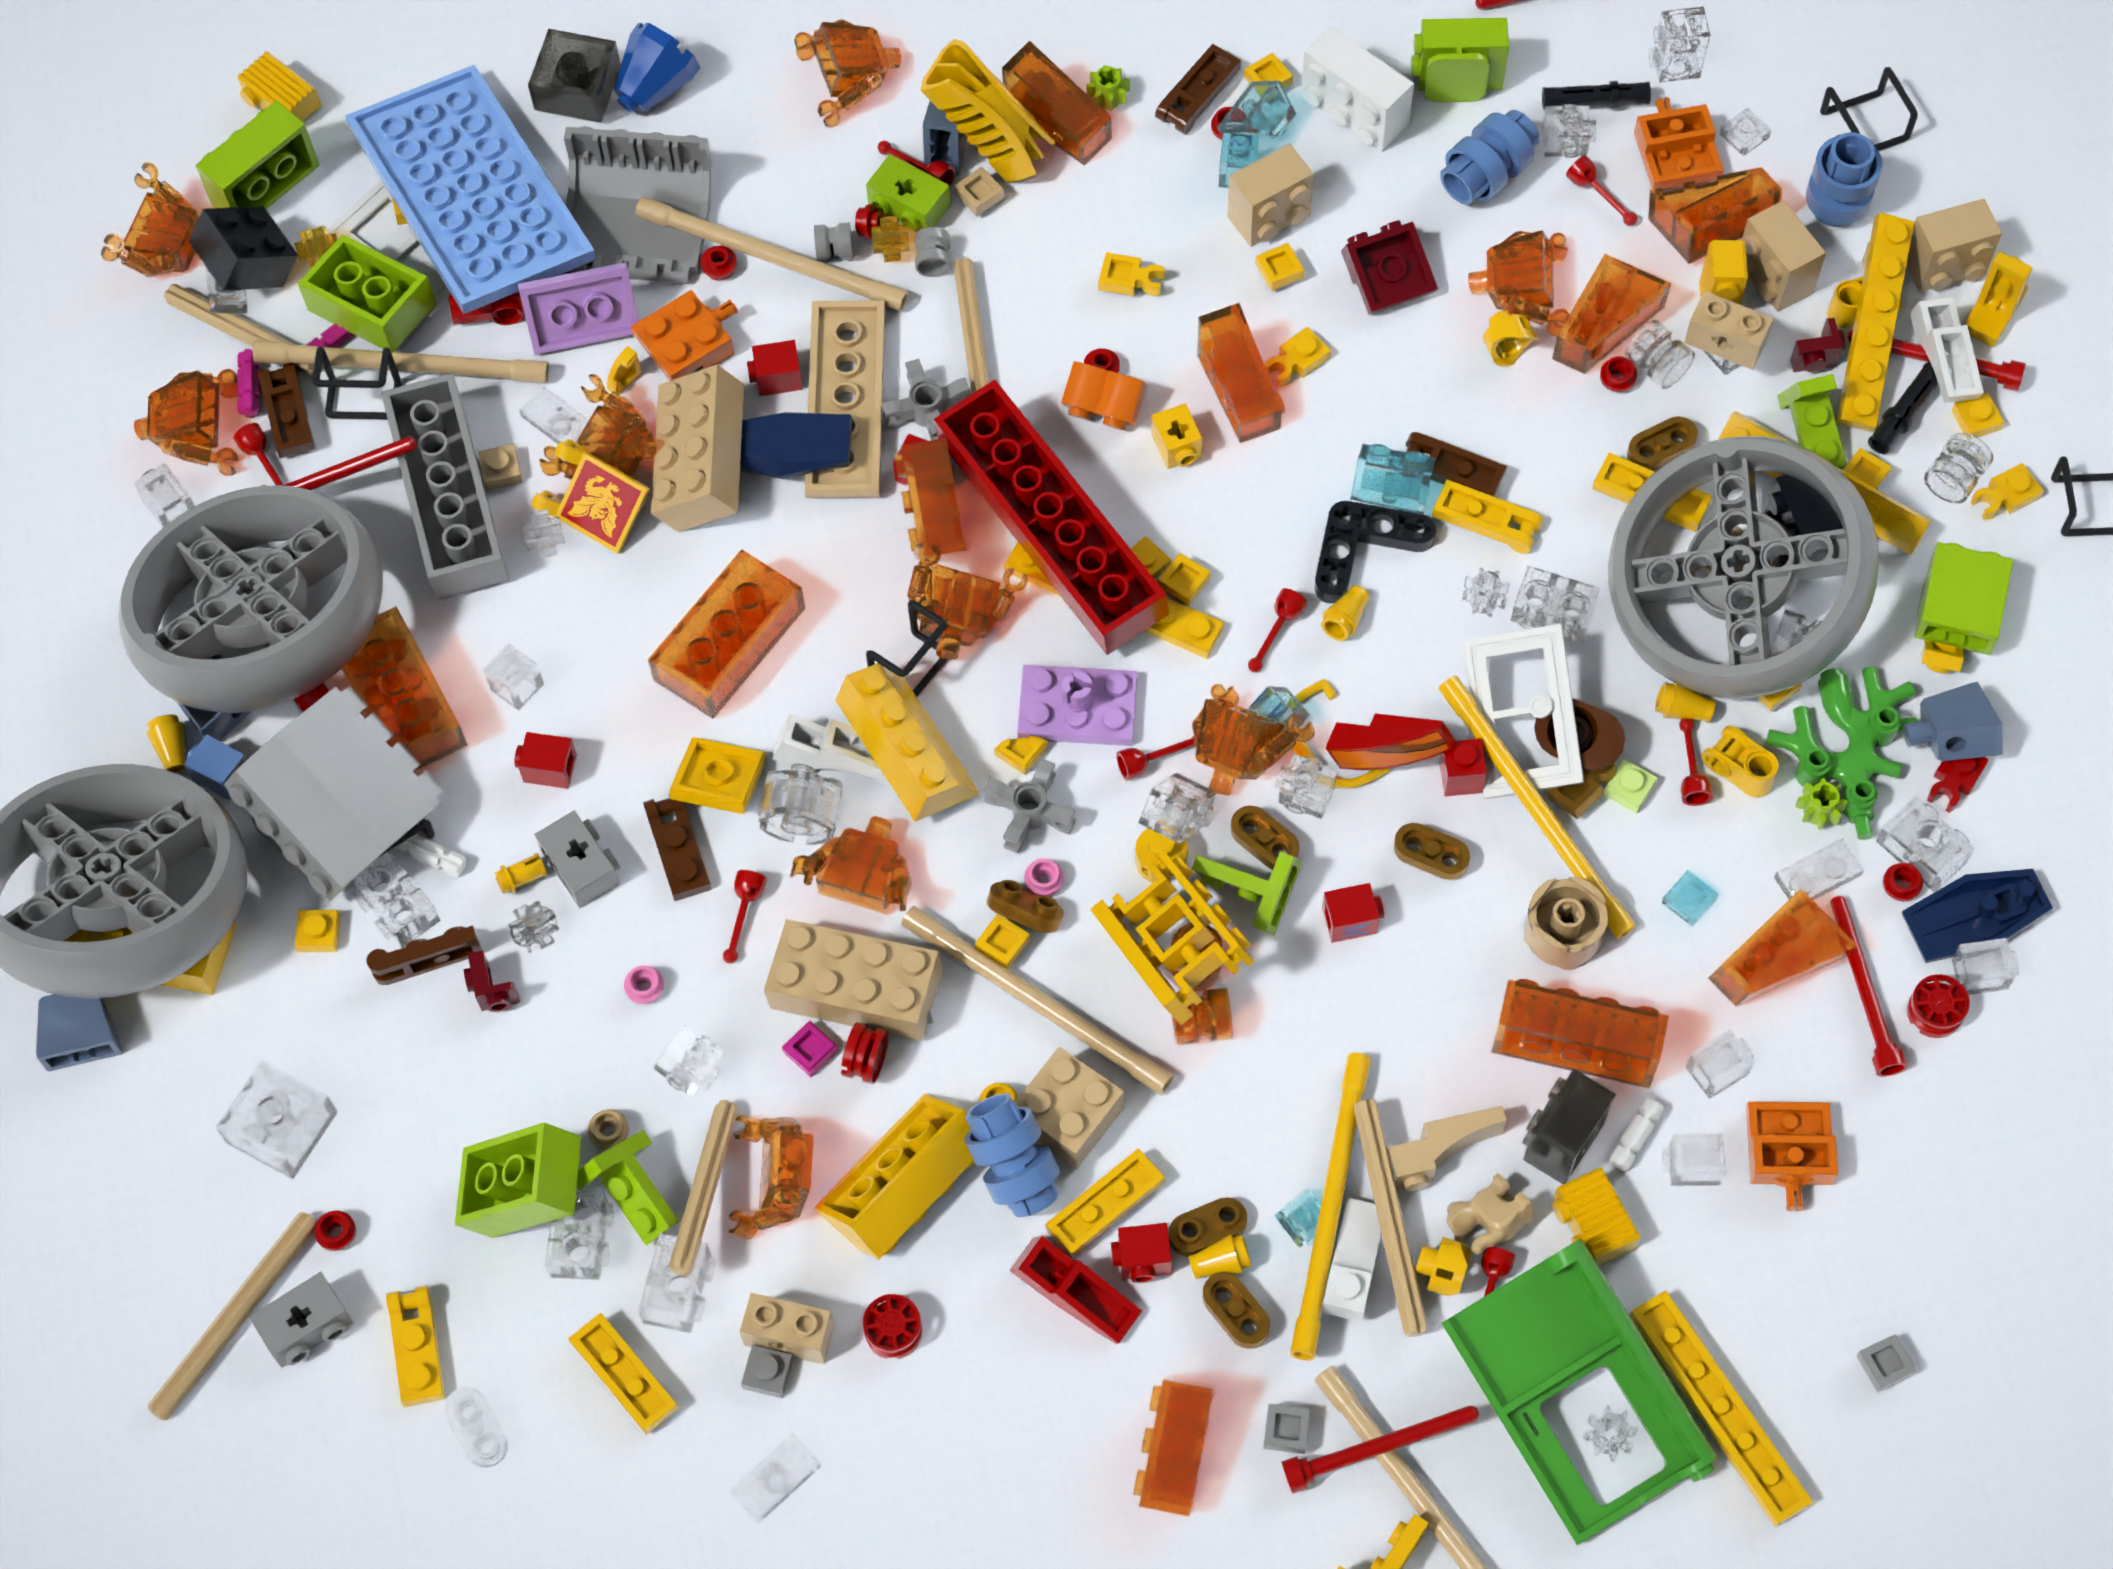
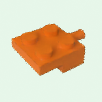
M1664 97V102L1663 98L1655 102L1658 113L1637 116L1634 136L1652 191L1722 179L1724 169L1714 143L1716 131L1707 104L1673 110L1670 99Z
M689 290L632 325L631 330L634 337L671 381L688 375L699 367L705 369L720 364L734 355L732 339L721 327L720 322L738 313L730 299L714 310H711L699 300L692 290Z
M1747 1103L1746 1122L1750 1184H1775L1785 1187L1786 1210L1793 1211L1794 1207L1795 1212L1803 1210L1802 1187L1808 1185H1833L1838 1176L1836 1136H1832L1830 1103Z

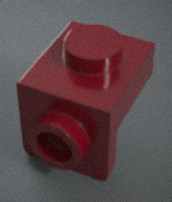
M1834 317L1826 318L1821 337L1796 341L1790 359L1793 372H1818L1824 368L1837 366L1841 351H1845L1846 340L1843 330L1837 328Z
M483 950L468 953L470 968L463 970L468 992L474 991L481 1011L500 1012L520 1002L519 993L514 982L493 985L490 964Z

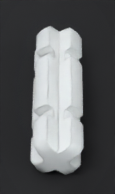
M414 835L395 847L397 851L406 855L413 854L412 858L438 870L441 868L445 869V873L454 877H459L467 864L463 855L454 851L449 853L447 852L448 848L422 836L417 838Z
M1652 1098L1644 1099L1637 1114H1635L1618 1143L1619 1145H1616L1610 1155L1609 1163L1613 1167L1623 1172L1629 1170L1636 1157L1635 1155H1638L1652 1132L1654 1124L1658 1122L1664 1111L1661 1103Z

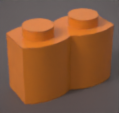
M1073 361L1061 404L1069 408L1068 415L1083 420H1089L1090 415L1104 418L1103 425L1124 430L1125 425L1135 427L1147 384L1143 380Z

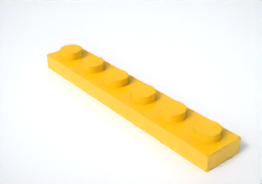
M1882 212L1874 217L1836 423L1869 432L1876 429L1915 221Z
M1737 411L1731 414L1718 438L1719 440L1739 436H1764L1789 441ZM1837 468L1848 478L1863 498L1870 512L1876 536L1912 555L1932 520ZM1762 471L1765 474L1773 477L1774 479L1778 476L1784 475L1781 473Z
M1017 542L1004 565V571L1059 595ZM1167 598L1169 615L1143 632L1208 659L1224 629V622Z
M1663 1291L1632 1310L1629 1316L1775 1528L1809 1507L1813 1501L1667 1291Z

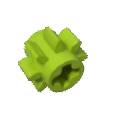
M1103 65L1096 73L1090 72V83L1086 84V96L1094 97L1095 108L1101 107L1112 111L1120 103L1126 104V93L1130 91V79H1122L1121 68L1116 69Z
M1822 778L1820 783L1814 786L1810 783H1805L1802 790L1804 796L1798 797L1796 802L1797 808L1804 809L1802 822L1809 821L1817 825L1818 830H1821L1823 825L1829 821L1837 825L1841 818L1840 812L1845 810L1848 803L1847 800L1840 799L1839 791L1841 786L1826 783L1825 778Z

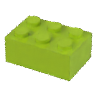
M276 100L269 107L258 112L256 117L240 130L233 132L215 150L207 153L195 166L213 208L264 206L267 209L320 165L305 124Z
M343 234L297 283L308 311L333 324H337L341 328L344 327L347 331L382 349L387 347L391 352H395L437 304L427 276Z
M544 1122L464 1147L455 1225L494 1238L574 1215L582 1136Z

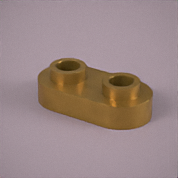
M1680 416L1671 417L1636 434L1631 439L1627 451L1628 461L1652 471L1656 470L1677 455L1695 447L1698 437L1697 427L1691 420ZM1672 438H1680L1683 442H1674ZM1648 453L1651 457H1643L1640 454Z
M1249 805L1239 808L1233 814L1231 819L1233 839L1266 867L1273 870L1277 860L1273 852L1278 849L1297 859L1299 858L1300 845L1296 836L1263 809ZM1246 826H1253L1257 831L1246 833L1243 829Z
M1419 823L1406 824L1395 835L1394 852L1402 862L1446 880L1458 879L1466 873L1470 862V852L1462 841ZM1415 843L1420 849L1411 851L1407 848V845ZM1451 858L1456 864L1447 866L1443 863V860Z
M1003 880L992 884L986 901L988 907L995 913L1043 933L1057 931L1064 915L1063 909L1055 899L1033 893L1022 888L1019 883L1013 880Z
M1224 1197L1177 1216L1170 1225V1245L1176 1253L1188 1257L1232 1234V1237L1242 1235L1247 1226V1211L1238 1200ZM1223 1212H1230L1235 1218L1231 1222H1224L1219 1216ZM1186 1227H1192L1197 1231V1234L1194 1237L1188 1238L1182 1234V1230Z
M1219 1272L1210 1276L1203 1286L1202 1298L1206 1309L1236 1345L1246 1349L1262 1345L1268 1338L1270 1331V1319L1266 1311L1235 1275ZM1225 1291L1231 1298L1227 1302H1219L1215 1296L1218 1292ZM1245 1323H1252L1257 1330L1253 1334H1246L1242 1331L1241 1327Z

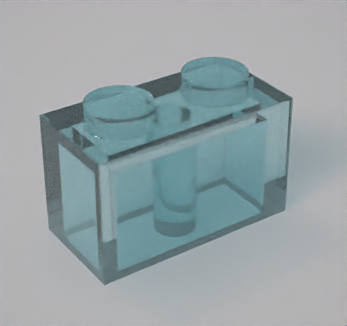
M1362 444L1357 459L1350 500L1424 515L1436 458L1427 457L1425 454L1417 451L1402 452L1392 450L1382 444Z

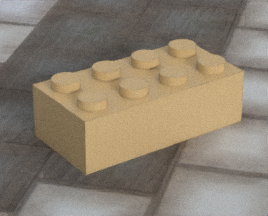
M718 364L658 385L651 514L677 532L738 513L744 384Z
M786 919L764 987V993L770 1009L848 1026H854L856 1022L867 1024L870 1030L875 1031L877 1028L888 1030L890 1035L923 1041L928 1024L927 1014L928 1011L931 1013L943 967L939 951Z

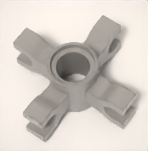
M919 358L905 362L908 371L906 375L911 387L909 397L881 403L887 429L897 427L903 422L913 419L916 424L927 427L931 442L943 446L938 440L933 419L942 414L944 409L956 405L969 396L970 388L966 378H961L947 386L940 387L936 382L926 379ZM923 402H932L929 405H921Z
M1041 758L1031 782L1021 783L1016 788L1009 787L1000 780L989 777L983 789L984 793H986L984 802L1013 811V819L1003 835V839L1006 840L1004 844L1005 849L1019 853L1028 830L1037 829L1044 823L1070 835L1076 819L1073 818L1075 810L1047 801L1046 793L1056 777V773L1053 772L1055 763ZM1026 802H1034L1039 805L1032 810L1020 807Z

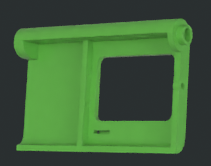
M1581 1238L1441 1323L1576 1545L1581 1544L1682 1479L1690 1476L1692 1481L1696 1482L1715 1470L1712 1462L1718 1458ZM1598 1367H1605L1609 1370L1664 1459V1468L1605 1506L1596 1503L1540 1411V1405L1543 1401Z

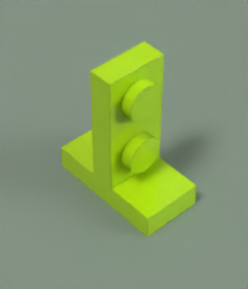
M1834 374L1797 382L1778 394L1780 409L1790 408L1799 445L1812 450L1837 468L1845 467L1847 464L1829 398V393L1837 389Z
M1279 852L1269 881L1198 855L1191 870L1201 875L1200 882L1221 891L1224 884L1238 889L1236 896L1258 904L1261 897L1262 900L1252 926L1275 936L1302 862L1294 856Z
M642 1130L595 1156L578 1170L577 1188L580 1191L600 1179L647 1246L677 1224L679 1220L635 1158L652 1144L648 1135Z

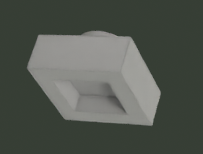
M1896 1334L1860 1350L1856 1355L1877 1393L1913 1376L1917 1371Z
M752 1345L741 1382L742 1389L783 1398L793 1363L792 1354Z
M1268 1404L1263 1449L1305 1454L1310 1409Z

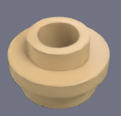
M612 1109L596 1113L588 1125V1134L591 1141L601 1149H610L626 1140L629 1133L628 1122L624 1115ZM606 1126L616 1127L614 1134L610 1136L602 1134V1130Z

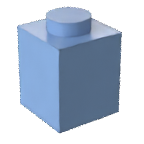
M206 734L199 744L191 748L184 765L193 781L231 801L232 799L224 783L247 759L243 753Z

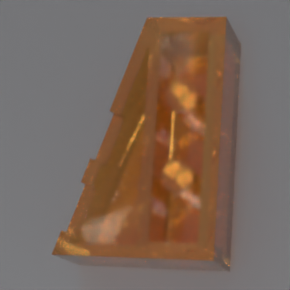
M1031 41L1026 43L1002 67L1004 86L1055 140L1056 143L1054 145L1085 166L1112 139V121L1109 114L1099 107Z
M1762 167L1719 175L1716 181L1696 185L1695 181L1683 183V188L1665 192L1662 191L1661 187L1650 190L1648 220L1690 264L1706 256L1709 243L1712 240H1738L1742 238L1747 219L1781 202L1783 189Z
M1604 254L1557 335L1552 359L1586 374L1665 307L1671 283Z
M1240 303L1199 316L1197 357L1239 443L1281 429V415L1285 413V406L1280 394L1273 389L1269 372L1261 359Z
M946 438L901 445V454L895 455L898 477H906L908 491L901 492L904 513H912L914 528L907 529L911 551L918 550L919 557L924 558L967 550L961 530V516L956 500Z
M1800 889L1716 969L1708 979L1737 1007L1845 958L1858 945Z
M1168 1375L1163 1379L1162 1386L1154 1385L1149 1410L1157 1412L1154 1429L1146 1427L1141 1450L1142 1453L1149 1454L1146 1471L1138 1469L1133 1495L1141 1496L1139 1507L1190 1516L1216 1385Z

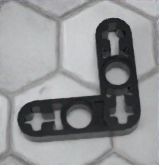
M1352 501L1335 503L1329 511L1314 585L1316 596L1325 603H1335L1348 592L1358 542L1412 552H1424L1430 549L1435 541L1436 525L1429 516ZM1343 515L1350 516L1348 525L1340 524ZM1362 517L1366 518L1365 529H1360ZM1377 520H1386L1393 528L1387 533H1378L1371 525ZM1399 524H1404L1402 536L1398 535ZM1416 528L1424 529L1422 538L1414 537ZM1334 545H1341L1348 550L1349 554L1345 558L1335 559L1329 555L1328 549ZM1331 570L1338 571L1334 590L1327 589Z

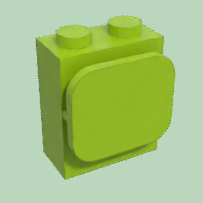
M1507 18L1422 19L1420 34H1414L1413 37L1414 55L1411 56V77L1418 78V91H1424L1425 97L1433 102H1472L1483 98L1487 90H1503L1509 52Z
M1937 542L1929 561L1927 576L1921 592L1914 638L1991 655L1999 638L2013 559L2002 557L1996 552H1980L1967 549L1957 543L1945 544Z

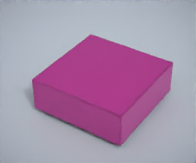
M810 1020L782 1046L783 1053L810 1078L839 1051L838 1045Z

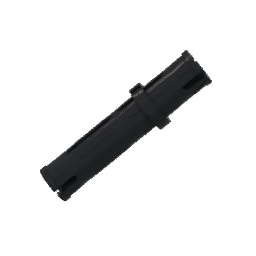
M1609 81V84L1542 87L1543 110L1609 106L1610 109H1618L1621 105H1649L1651 101L1649 81L1627 84Z
M1930 361L1923 365L1921 371L1907 387L1894 407H1889L1885 411L1882 423L1873 435L1869 437L1868 444L1875 452L1886 454L1891 450L1898 437L1910 429L1912 418L1938 385Z

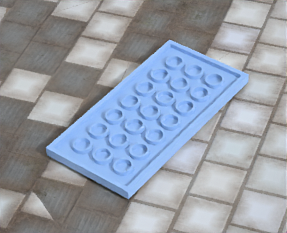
M475 65L345 115L348 127L463 314L519 292L518 284L555 277L596 260L594 248Z

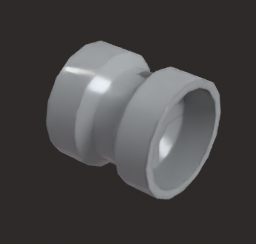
M850 222L839 223L836 227L828 228L825 224L814 225L817 261H828L833 256H839L841 259H853Z
M927 227L916 232L914 236L915 250L918 252L915 256L916 271L926 277H939L947 274L951 269V257L947 252L950 248V234L946 230L937 227Z

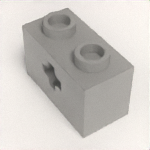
M575 810L534 834L540 851L579 909L620 885L615 872L620 868L616 858L609 848L601 850L596 842L600 837L589 819L582 822ZM581 854L583 859L580 860L577 856Z
M321 1271L249 1316L272 1357L281 1368L287 1364L295 1365L309 1356L311 1349L324 1341L331 1342L345 1333L347 1326L354 1323ZM306 1318L308 1325L301 1328L299 1321Z

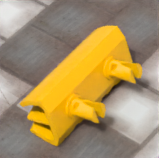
M957 39L949 42L941 50L923 78L921 92L938 110L945 112L946 118L957 125L956 129L966 135L967 141L978 148L981 156L988 158L989 164L1006 182L1019 181L1036 174L1031 159H1043L1044 156L1034 140L1042 138L1051 145L1056 143L1055 140L966 43Z

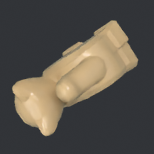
M1497 1173L1493 1176L1492 1183L1487 1188L1479 1191L1470 1201L1450 1203L1447 1207L1448 1215L1446 1221L1454 1233V1240L1459 1242L1477 1224L1482 1225L1487 1233L1474 1239L1471 1246V1251L1475 1255H1480L1485 1249L1512 1239L1523 1225L1534 1219L1531 1201L1520 1191L1513 1198L1506 1191L1510 1188L1508 1181Z

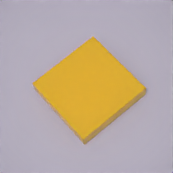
M692 737L669 789L670 799L745 814L765 766L766 752Z

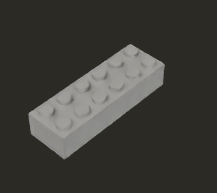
M453 373L382 391L381 395L393 442L412 436L417 443L416 450L397 458L426 573L436 600L508 581L505 562L467 418Z

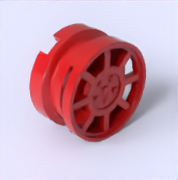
M1942 974L1927 976L1917 984L1907 1004L1908 1019L1911 1024H1914L1920 1030L1919 1033L1927 1037L1944 1038L1950 1036L1957 1031L1968 1013L1970 1006L1969 995L1965 987L1958 980ZM1939 981H1946L1951 985L1949 986L1944 983H1939Z
M856 1022L849 1034L841 1066L847 1067V1071L842 1069L841 1075L851 1079L859 1076L862 1077L863 1082L875 1084L885 1060L889 1042V1031L882 1028H877L875 1031L870 1030L867 1024Z
M886 1294L876 1298L869 1304L863 1316V1330L870 1349L882 1358H904L910 1355L921 1341L923 1330L920 1313L916 1305L902 1295Z

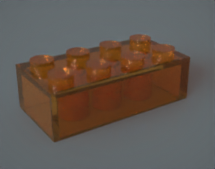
M741 549L648 658L653 680L714 719L806 609L802 587Z
M397 606L378 614L368 638L354 657L341 670L349 686L368 705L363 711L364 715L367 717L374 712L394 734V737L387 744L392 748L400 741L421 764L414 770L416 771L468 746L452 709Z
M1528 979L1508 980L1491 1053L1650 1089L1661 1059L1669 1016L1660 1014L1658 1010L1648 1006L1633 1008L1620 1005L1618 1001L1608 997L1593 999L1580 996L1578 992L1568 988L1553 990L1540 987L1538 983Z

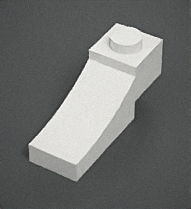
M1954 297L1919 301L1910 312L1917 344L1923 347L1933 367L1943 402L1979 399L1984 394L1968 326L1961 325Z
M790 713L780 729L773 760L807 773L810 769H832L857 773L889 783L852 726L831 718L825 727Z
M1347 1197L1321 1313L1359 1322L1363 1320L1382 1234L1375 1203Z

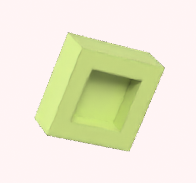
M1623 759L1617 768L1616 775L1606 785L1603 795L1638 813L1656 784L1658 777Z

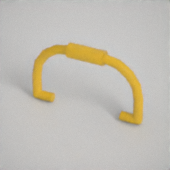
M1322 679L1312 684L1290 700L1286 710L1291 709L1292 711L1287 724L1293 718L1297 706L1308 697L1321 690L1329 700H1333L1337 696V693L1327 680ZM1293 724L1285 731L1289 738L1288 745L1309 773L1313 772L1322 782L1334 787L1356 788L1368 784L1390 771V768L1373 769L1353 779L1337 778L1328 774L1320 767L1321 762L1302 736L1296 733Z

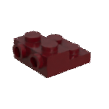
M1400 220L1388 223L1380 228V233L1368 236L1367 232L1356 234L1347 239L1348 244L1341 250L1352 283H1357L1368 315L1438 290L1413 221L1404 225L1401 224Z

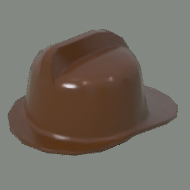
M1573 699L1582 769L1592 771L1605 769L1615 763L1623 752L1625 745L1624 728L1618 719L1607 711ZM1552 713L1544 719L1536 718L1534 725L1536 740L1544 751L1558 758Z

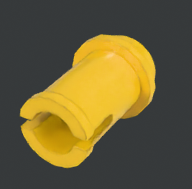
M538 853L508 867H505L503 864L499 866V871L494 872L496 881L503 894L509 891L514 894L516 893V888L540 877L547 876L545 866Z

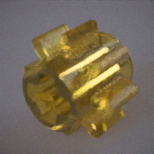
M897 216L880 217V226L871 227L874 254L883 253L884 262L901 261V252L910 251L907 224L898 225Z
M325 225L300 231L301 241L294 243L298 259L303 260L307 258L309 267H313L337 241L336 232L328 234Z

